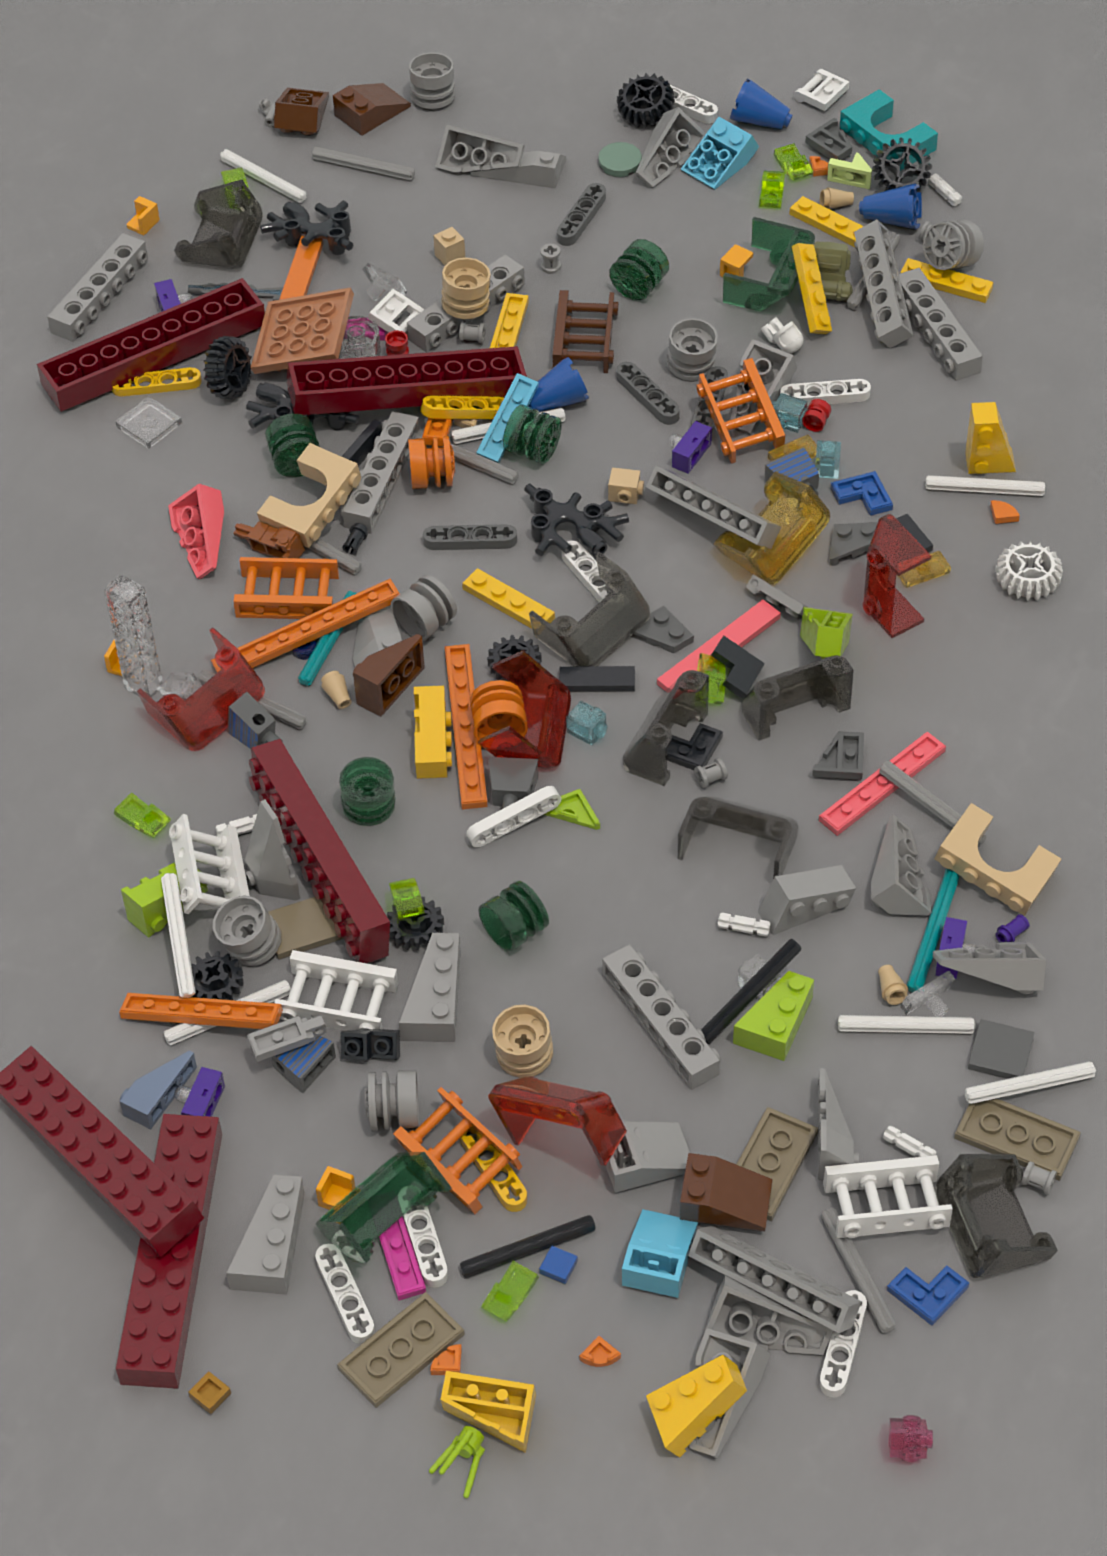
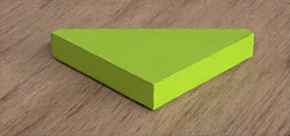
M581 789L562 795L560 804L553 810L543 814L592 829H600V822Z

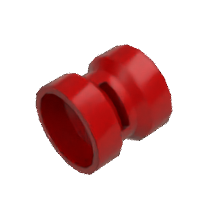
M394 330L386 335L387 355L409 354L408 336L405 332Z
M813 399L802 417L804 427L813 432L821 431L831 414V406L822 399Z

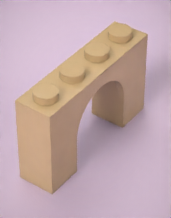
M309 443L297 459L301 475L322 483L327 487L323 496L310 505L295 506L270 495L257 512L260 522L275 528L285 527L296 531L300 535L303 546L307 548L319 539L321 531L327 523L333 520L336 511L341 505L345 504L348 495L359 485L361 480L357 463Z
M971 803L941 844L934 859L943 867L951 869L962 876L965 881L975 884L989 896L999 899L1013 911L1025 916L1055 873L1062 859L1039 845L1028 862L1019 870L1003 872L990 867L979 854L978 842L988 830L993 816Z

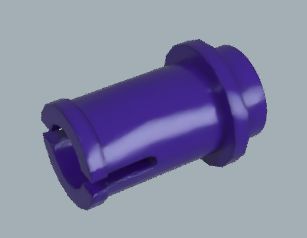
M1018 914L1008 924L997 928L996 939L999 943L1014 942L1018 935L1030 927L1026 917Z

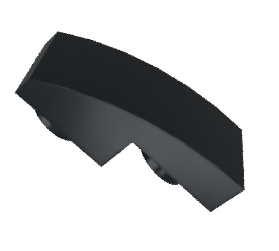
M363 1029L341 1032V1059L367 1061L370 1058L397 1060L400 1057V1030Z

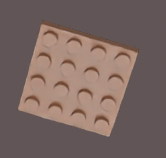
M351 287L269 301L251 364L253 373L258 374L288 369L289 362L338 359L354 297Z

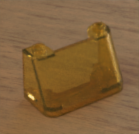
M775 471L764 487V494L770 502L759 514V516L781 526L772 549L756 545L729 530L722 533L713 543L721 553L769 584H776L782 579L830 520L829 509L809 485Z

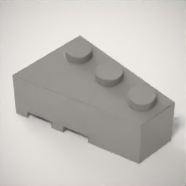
M842 865L775 876L758 912L763 920L770 922V932L772 935H775L848 906L856 887Z

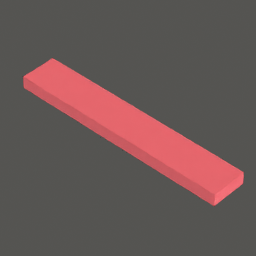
M761 600L657 678V685L673 698H676L721 664L711 654L723 635L740 647H743L778 621L781 613L765 600Z
M927 731L892 758L890 762L912 778L943 754L946 746ZM879 768L820 814L819 822L838 836L899 787L879 772Z

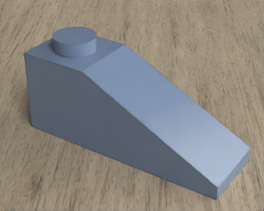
M187 1051L135 1080L131 1087L125 1089L120 1097L123 1116L151 1130L196 1070L197 1065L194 1053Z

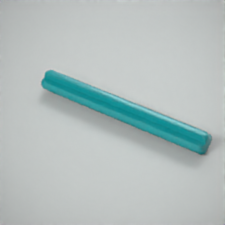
M348 591L343 600L357 593ZM344 627L320 638L298 676L301 685L310 686Z

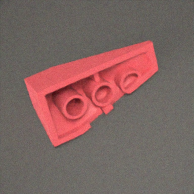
M197 484L169 504L168 507L171 526L174 532H177L181 538L179 541L181 547L186 548L188 553L187 559L196 577L201 579L215 570L217 566L224 507L221 490Z

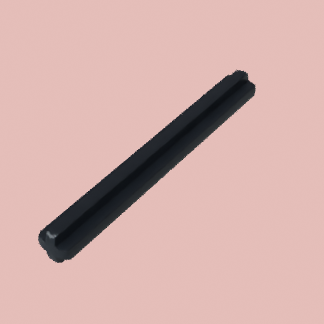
M789 939L701 1029L707 1044H710L801 951V946L794 939Z
M587 1215L475 1256L460 1263L461 1272L465 1278H469L551 1246L593 1232L595 1230V1222L591 1215Z

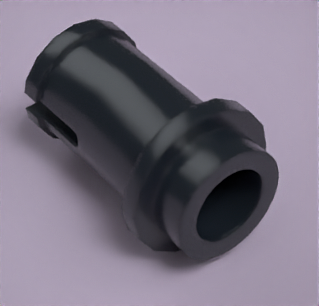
M360 523L350 527V534L342 546L346 553L352 548L351 555L357 553L362 540L368 536V529Z

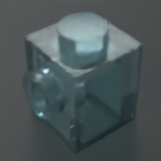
M781 393L777 401L772 402L774 410L783 429L798 433L802 426V417L807 411V401Z
M817 440L815 466L819 472V478L838 479L841 442Z
M580 701L566 717L567 733L590 745H593L598 738H603L607 732L606 713L600 708L593 707L583 701Z

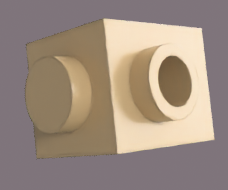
M453 227L433 235L435 256L444 266L457 258H466L464 238Z
M612 467L608 483V501L637 504L638 496L643 495L644 481L640 480V470Z

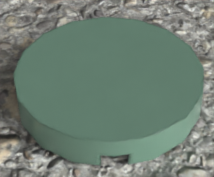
M626 142L608 144L599 152L600 168H603L606 174L614 177L629 176L631 172L635 173L642 159L640 150L633 144Z

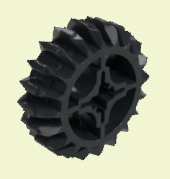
M645 73L644 77H640L637 74L636 79L629 78V84L623 83V89H619V96H617V107L623 120H627L629 125L634 123L637 128L641 124H643L645 129L648 124L655 126V122H659L662 115L672 110L675 104L674 91L668 80L665 81L662 76L657 78L655 73L651 77Z
M902 137L899 138L898 144L894 139L890 141V146L884 143L882 146L883 150L878 149L876 153L879 157H874L873 159L876 165L872 167V171L877 172L874 175V180L881 179L878 187L880 188L885 185L884 191L910 184H918L919 188H916V191L921 192V185L926 186L928 183L925 178L931 177V173L928 170L932 169V164L927 163L931 157L929 155L923 156L927 151L926 148L919 150V142L915 146L911 145V138L908 139L907 143H904ZM903 152L902 157L899 159H887L894 153ZM910 155H912L917 160L919 168H916L917 165H914L910 162ZM905 159V170L902 172L901 176H899L900 164H902L903 160ZM885 167L894 173L895 181L887 175ZM918 176L912 182L901 183L904 177Z
M231 336L219 337L213 340V344H209V351L205 352L206 360L203 361L205 363L203 371H205L204 380L207 381L206 386L210 388L211 394H215L216 397L221 399H233L242 396L243 392L247 391V384H250L249 377L252 375L250 360L252 356L248 355L249 348L246 347L245 342L241 341L240 338Z

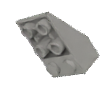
M624 1121L598 1128V1146L615 1193L685 1174L688 1153L690 1151L679 1122Z

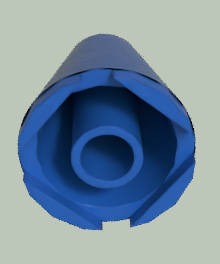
M747 78L735 101V107L737 108L732 109L730 119L783 129L784 126L788 127L793 115L790 114V108Z
M910 184L865 196L863 201L859 203L860 215H863L864 219L878 220L881 223L918 229L920 223L916 224L917 218H922L921 192L916 191L919 185Z
M569 357L563 359L537 381L539 386L527 408V412H544L589 399V396L586 395L588 391L578 370H572L570 366L573 362Z

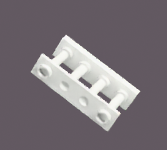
M182 814L171 825L169 836L172 841L181 892L180 899L183 904L184 913L189 914L199 903L220 908L226 901L234 897L250 896L237 828L227 825L218 836L190 830L188 816ZM192 841L214 846L217 856L195 851ZM196 862L218 867L221 877L197 871ZM200 883L222 888L225 898L202 893Z
M292 950L290 956L291 972L296 976L287 1001L275 1000L276 1004L282 1005L283 1012L280 1019L286 1021L299 1016L300 1019L307 1018V1020L322 1016L328 1028L344 1031L383 1029L382 1020L377 1017L384 992L396 993L398 987L397 969ZM308 977L322 979L314 1005L298 1003L305 980ZM333 982L348 984L340 1010L324 1008ZM358 987L374 989L366 1015L351 1013Z
M937 1155L825 1166L823 1180L825 1193L837 1192L843 1214L838 1216L836 1237L855 1238L866 1235L950 1227L952 1205L939 1206L933 1187V1182H937L939 1170ZM921 1184L927 1207L911 1208L904 1185ZM893 1187L899 1210L882 1211L877 1188ZM864 1189L871 1213L854 1214L849 1191Z

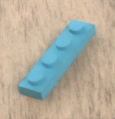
M516 374L476 454L494 462H500L539 386L537 381L521 374Z

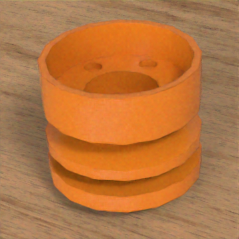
M449 436L443 437V447L438 448L437 437H433L432 448L428 449L424 438L408 439L412 489L428 488L429 477H434L436 486L441 487L440 476H446L447 487L453 486L455 461L454 450L449 441Z
M503 680L489 681L473 691L470 697V706L475 737L481 744L491 748H505L517 744L525 737L528 731L522 692L517 685Z

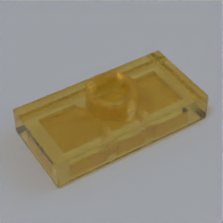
M807 434L769 451L768 459L773 461L802 447L806 449L812 459L820 455L821 449Z
M939 550L898 564L895 571L906 588L950 573L951 566Z

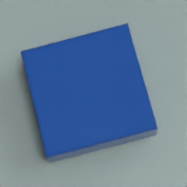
M551 1246L539 1268V1273L566 1284L578 1262V1256Z

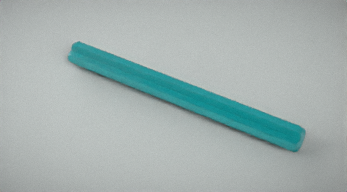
M946 868L907 982L908 991L911 993H920L922 991L933 959V951L936 950L960 875L951 869Z

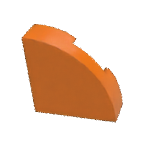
M809 156L813 177L828 175V162L821 160L819 156Z
M991 501L990 508L995 524L1019 522L1020 515L1012 505L1003 501Z
M600 1336L579 1355L581 1362L595 1367L611 1365L621 1358V1353Z
M461 1344L449 1346L437 1358L435 1357L431 1364V1375H445L446 1371L461 1372Z

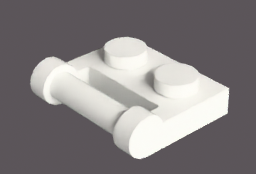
M819 69L804 87L798 88L793 93V97L799 103L804 101L826 111L849 89V81ZM819 83H821L813 92H811Z
M392 289L369 312L367 319L388 333L394 330L406 332L407 322L424 311V309ZM405 311L409 312L410 315L399 326L394 323Z

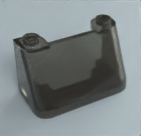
M241 179L199 191L194 208L202 218L194 240L191 244L185 239L178 241L174 249L177 257L182 262L229 269L239 268L244 265L262 221L263 212L260 204Z
M834 655L757 682L743 698L742 713L758 741L770 737V725L776 724L777 720L774 713L817 699L822 708L826 707L827 704H832L837 707L839 713L851 708L854 670L846 658Z
M695 670L686 671L656 700L623 755V768L627 772L662 786L667 784L670 779V770L667 769V748L672 740L671 728L674 723L686 727L692 719H698L699 722L703 723L708 715L709 675Z
M960 1154L937 1181L936 1196L940 1205H952L949 1228L967 1271L973 1278H987L1045 1262L1051 1259L1058 1251L1050 1234L1038 1232L1033 1235L1014 1192L1023 1177L1022 1168L1015 1154Z

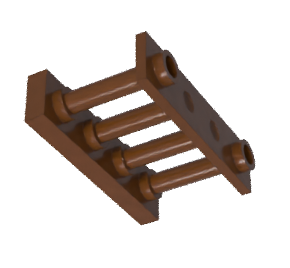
M560 290L552 354L553 368L563 359L569 357L571 360L603 361V371L608 373L609 364L614 362V350L610 349L614 315L618 316L619 303L614 302V292L609 294V304L573 302V300H569V290ZM573 312L608 313L607 320L576 319L568 316V314H573ZM571 328L606 329L605 336L571 335L567 330H571ZM569 344L604 345V352L568 351V348H565V346H569Z

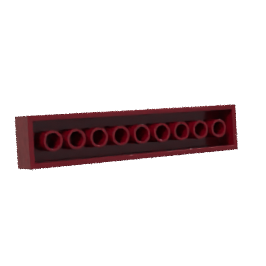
M241 278L38 363L37 368L41 385L62 412L113 390V386H123L129 383V379L132 382L136 376L138 378L146 372L158 371L208 350L209 344H213L214 339L223 336L238 337L261 327L265 315L264 304L246 281Z
M518 346L289 362L287 386L294 416L418 407L422 406L423 399L427 396H487L505 398L516 374L518 373L525 377L527 375Z
M281 739L252 747V759H249V766L252 771V776L249 777L250 786L253 791L258 792L260 802L266 800L278 817L285 840L284 844L289 845L294 862L299 863L302 867L303 877L306 882L310 881L315 898L322 901L325 915L328 919L333 920L335 931L339 938L344 939L349 956L354 957L357 962L366 964L389 956L390 921Z
M32 1046L0 1072V1099L160 1257L204 1219L194 1201Z
M163 1114L154 1164L194 1201L204 1219L162 1257L140 1237L116 1364L120 1385L179 1389L222 1140L219 1117Z

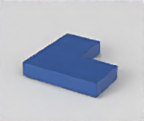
M876 471L831 482L830 488L839 505L862 499L870 516L893 510V503Z
M947 1265L929 1284L905 1267L888 1284L887 1291L932 1326L969 1288V1282Z

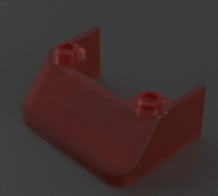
M887 514L878 519L868 548L863 609L867 615H871L891 638H894L924 622L921 614L895 588L896 576H900L931 560L932 556L892 514Z
M213 627L209 631L218 649L215 654V661L221 670L184 701L176 694H168L155 702L141 688L137 691L147 713L191 751L203 749L228 727L229 706L244 693L248 692L256 701H259L265 693L262 680L244 656Z
M523 650L494 663L492 668L506 680L517 685L521 690L528 731L525 737H523L511 726H508L479 739L478 744L495 757L538 759V769H552L560 765L571 705V694L568 688Z
M530 1076L497 1084L488 1095L492 1106L515 1145L521 1143L536 1118L581 1128L600 1164L606 1166L627 1132L611 1102L610 1096L601 1091L593 1092L538 1080Z

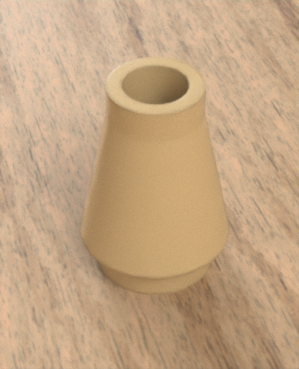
M829 187L822 189L820 192V205L828 209L853 205V192Z
M331 671L322 677L321 687L335 702L338 709L347 708L352 701L348 694L344 675L340 674L339 671Z
M892 965L880 967L878 974L882 998L891 1005L904 1002L908 996L907 985L895 972Z

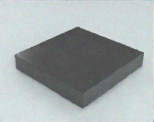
M980 1019L968 1069L1007 1079L1023 1076L1035 1032Z

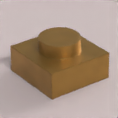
M208 1371L188 1393L192 1400L212 1414L231 1394V1390Z

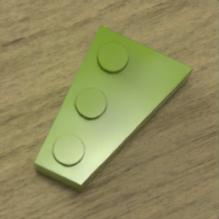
M803 607L800 637L815 656H820L821 660L836 661V659L841 658L849 644L853 614Z
M175 862L160 869V875L152 879L144 877L140 879V885L132 889L128 886L121 889L128 921L148 938L155 932L161 931L168 923L161 878L166 873L177 875ZM200 883L201 892L206 893L208 891L207 884Z
M788 971L734 1025L733 1044L785 1061L813 998L814 979Z

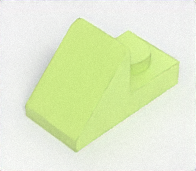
M856 152L852 162L830 159L827 181L870 189L872 169L858 152Z

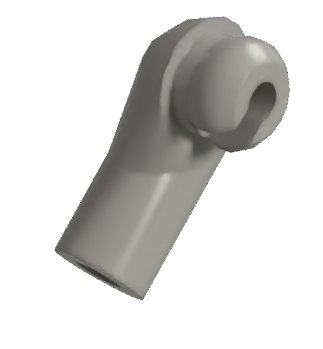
M263 98L259 102V107L266 115L264 122L267 126L273 127L275 104L270 102L268 98Z

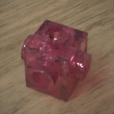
M905 1415L903 1418H889L888 1448L890 1457L901 1458L907 1462L927 1459V1448L933 1447V1430H928L926 1419H921L915 1415Z

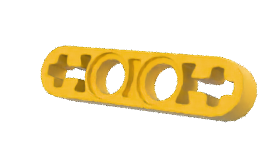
M192 367L146 372L141 377L137 378L136 376L132 382L129 379V383L124 384V387H119V385L113 386L112 392L116 396L123 397L195 389L202 383L201 373L198 369ZM166 379L174 380L169 384L162 383ZM142 382H150V385L148 386H140L139 384Z
M427 396L423 399L421 412L424 416L434 419H494L504 398L487 396ZM450 406H456V407H458V408H460V409H455V408H452V407H450ZM472 406H477V407H480V408H482V409H476V408H474V407H472Z
M472 1127L459 1138L466 1152L475 1144V1140L472 1136H467V1132L471 1131L472 1134H476L477 1141L482 1137ZM492 1145L485 1149L494 1154L490 1160H481L477 1157L473 1161L481 1174L501 1155ZM507 1164L501 1170L508 1174L507 1179L504 1181L492 1179L488 1184L506 1210L518 1212L524 1209L527 1204V1191L511 1166ZM510 1186L514 1196H519L518 1201H515L513 1198L510 1199L508 1190Z

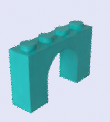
M880 89L841 110L840 129L877 157L879 156L876 153L878 149L883 150L882 146L884 143L890 146V141L894 139L898 144L901 137L904 139V143H907L908 139L911 138V145L913 146L919 142V150L926 148L927 151L923 156L937 150L938 133L924 122L907 132L895 135L885 134L874 128L893 117L894 100ZM903 152L894 153L887 159H899L902 157ZM912 155L909 156V160L912 164L917 162V160ZM905 159L900 164V171L904 169Z

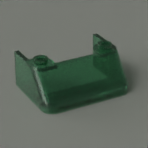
M753 217L751 247L771 251L770 262L777 267L769 283L724 273L723 302L755 311H763L789 295L798 280L792 246L797 243L814 245L815 235L809 230Z
M400 1152L387 1160L316 1222V1226L352 1262L366 1263L374 1252L372 1250L375 1245L373 1241L413 1206L422 1204L426 1207L437 1198V1192H448L452 1187L425 1152Z

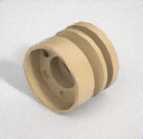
M457 258L444 266L442 271L443 288L441 303L447 314L460 319H474L483 315L488 310L491 274L489 268L483 262L473 258Z
M525 1004L514 1005L503 1010L496 1017L492 1027L495 1051L501 1068L508 1074L519 1078L533 1077L542 1073L550 1065L553 1058L550 1024L545 1014L536 1007Z

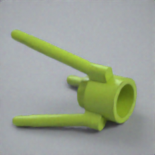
M464 1426L459 1436L454 1438L451 1445L429 1469V1473L433 1474L442 1465L439 1469V1474L443 1475L458 1455L464 1458H470L473 1455L474 1458L463 1494L464 1498H468L480 1458L485 1451L481 1446L484 1441L483 1434L474 1427Z

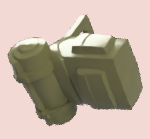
M816 241L814 248L826 299L847 301L853 292L851 283L846 282L845 277L846 271L849 270L851 264V251L848 250V245Z

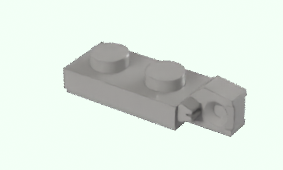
M754 574L746 585V588L757 596L766 594L765 599L778 606L779 603H782L786 606L785 611L798 618L799 614L803 615V607H808Z
M297 1016L250 1033L247 1037L256 1061L259 1062L309 1044V1042L314 1041L316 1037L327 1033L322 1016L307 1020V1018L300 1019Z

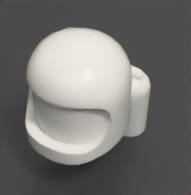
M775 317L769 324L761 328L769 342L777 344L784 352L792 354L803 345V335L793 321L783 326L778 318Z

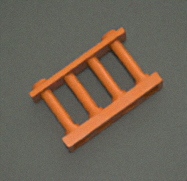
M753 358L743 360V370L740 371V374L711 383L707 382L704 373L699 374V384L696 385L700 398H704L722 441L720 445L723 455L729 457L731 464L736 462V450L767 440L773 442L775 449L785 447V433ZM739 383L748 384L750 388L749 393L717 403L712 394L714 391ZM748 402L756 403L758 407L757 412L724 422L720 411ZM758 421L764 422L766 426L764 432L732 442L729 430Z
M240 557L242 577L247 578L244 594H234L233 603L236 618L302 619L333 605V596H327L329 579H339L337 559ZM257 577L271 578L269 595H254ZM281 578H295L293 595H279ZM305 578L319 579L317 596H303Z
M440 1087L437 1091L444 1102L415 1131L411 1130L408 1133L400 1126L393 1135L409 1154L475 1215L483 1207L478 1200L479 1192L509 1162L518 1170L523 1167L518 1159L520 1153L510 1143L505 1146L461 1105L463 1101L455 1092L447 1093ZM451 1110H454L463 1120L433 1149L430 1147L426 1150L421 1145L423 1143L422 1139ZM472 1127L482 1137L453 1166L449 1165L445 1168L440 1163L442 1160L441 1156ZM489 1145H492L501 1155L472 1184L463 1185L459 1181L461 1178L460 1174Z

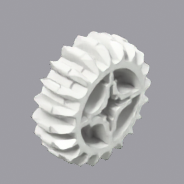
M1020 541L1018 546L1011 544L1009 549H1004L1002 555H999L995 569L997 583L1001 584L1002 590H1008L1009 595L1016 594L1017 599L1021 596L1026 597L1027 601L1031 597H1034L1037 601L1040 596L1047 598L1049 593H1054L1056 587H1059L1063 573L1061 559L1057 558L1056 552H1050L1049 546L1043 548L1041 543L1032 545L1030 541L1024 545Z

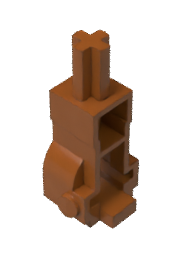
M260 521L254 527L242 523L235 525L234 535L248 540L251 549L275 558H300L305 551L300 535L294 530L285 527L275 528Z

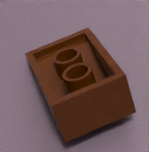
M384 83L349 85L333 95L334 115L361 136L411 107L410 102Z
M287 87L275 102L274 128H278L281 132L286 133L293 132V130L301 131L304 135L317 133L321 127L329 92Z
M416 634L367 656L362 663L356 665L353 670L357 705L382 717L425 668L421 635Z
M688 1153L680 1200V1220L765 1231L773 1179L716 1156Z

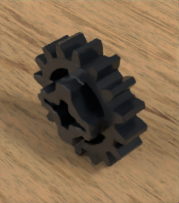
M511 635L510 640L502 637L500 644L494 642L493 649L488 650L489 656L487 661L490 673H496L497 680L504 677L505 681L512 679L515 684L519 683V679L527 682L528 675L535 677L536 670L541 669L542 655L539 652V646H533L532 639L524 641V636L522 635L519 639H515L514 635Z
M411 896L409 902L402 898L400 906L393 904V912H387V918L390 921L389 938H395L397 946L405 943L406 950L411 945H415L416 950L420 949L421 944L427 947L432 933H443L444 916L441 914V908H435L433 900L425 903V897L423 896L419 901H416L415 897Z
M217 951L215 956L212 957L209 952H206L205 959L197 956V964H191L196 992L192 997L233 1000V993H241L240 986L244 985V975L237 959L231 961L230 954L228 953L221 957L220 951ZM228 971L231 973L232 978H229ZM197 979L200 980L201 986L197 984Z

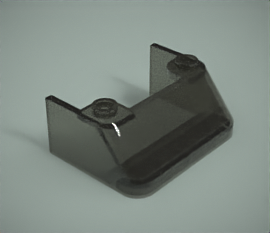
M600 552L596 554L599 576L604 580L606 588L611 593L579 622L571 616L563 615L548 623L533 610L529 613L534 637L572 666H598L642 627L651 615L649 604L628 573Z
M714 796L698 797L691 802L678 833V859L683 860L698 822L703 821L781 843L774 860V879L775 876L783 875L798 836V823L788 816Z

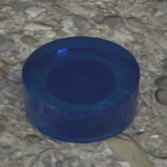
M313 640L293 649V655L301 660L309 659L316 647V641Z

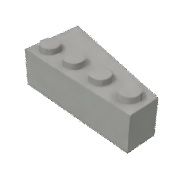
M432 933L399 1021L401 1041L455 1042L461 956L459 933Z
M273 1175L226 1273L230 1290L287 1294L305 1196L302 1176Z

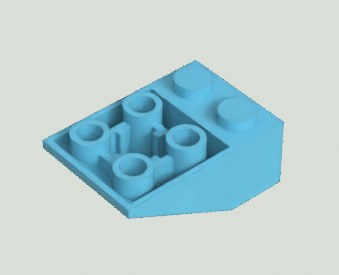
M718 117L681 170L715 190L747 165L758 150L759 145L751 134Z
M642 1209L622 1266V1286L679 1298L689 1260L688 1253L696 1234L698 1222L680 1220V1217Z

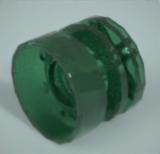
M637 239L631 242L623 254L618 257L617 261L612 264L609 269V277L618 292L629 299L641 301L646 299L656 285L666 276L669 271V261L666 254L656 244L646 239Z
M520 404L512 412L507 422L503 436V447L505 451L519 456L525 454L527 459L545 464L552 457L558 445L562 421L557 416H550L549 413L545 412L540 414L538 409Z
M291 413L282 415L273 420L265 432L266 443L277 472L286 477L296 478L304 476L301 475L297 459L309 443L320 447L313 424L309 418L301 414Z
M375 757L357 758L344 767L340 773L339 785L343 812L348 819L363 826H373L387 820L393 813L396 803L394 776L391 768L384 761Z
M520 880L514 881L508 888H504L500 896H493L482 903L478 909L480 920L488 935L500 948L507 952L514 951L527 941L528 936L537 935L538 931L544 930L549 925V916L541 899L532 888Z

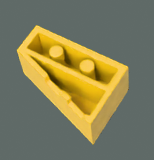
M996 402L971 403L965 451L968 474L1016 472L1013 451L1004 430Z
M444 686L413 687L415 701L417 779L447 778V767H452V752H447V747H452V734L447 732V727H452L451 712H446Z
M721 1355L649 1393L646 1397L665 1448L680 1458L686 1452L685 1448L697 1436L701 1437L706 1432L705 1428L717 1416L721 1417L747 1392L737 1364L725 1355Z
M446 1371L440 1399L443 1410L526 1453L536 1400L535 1386L533 1384Z

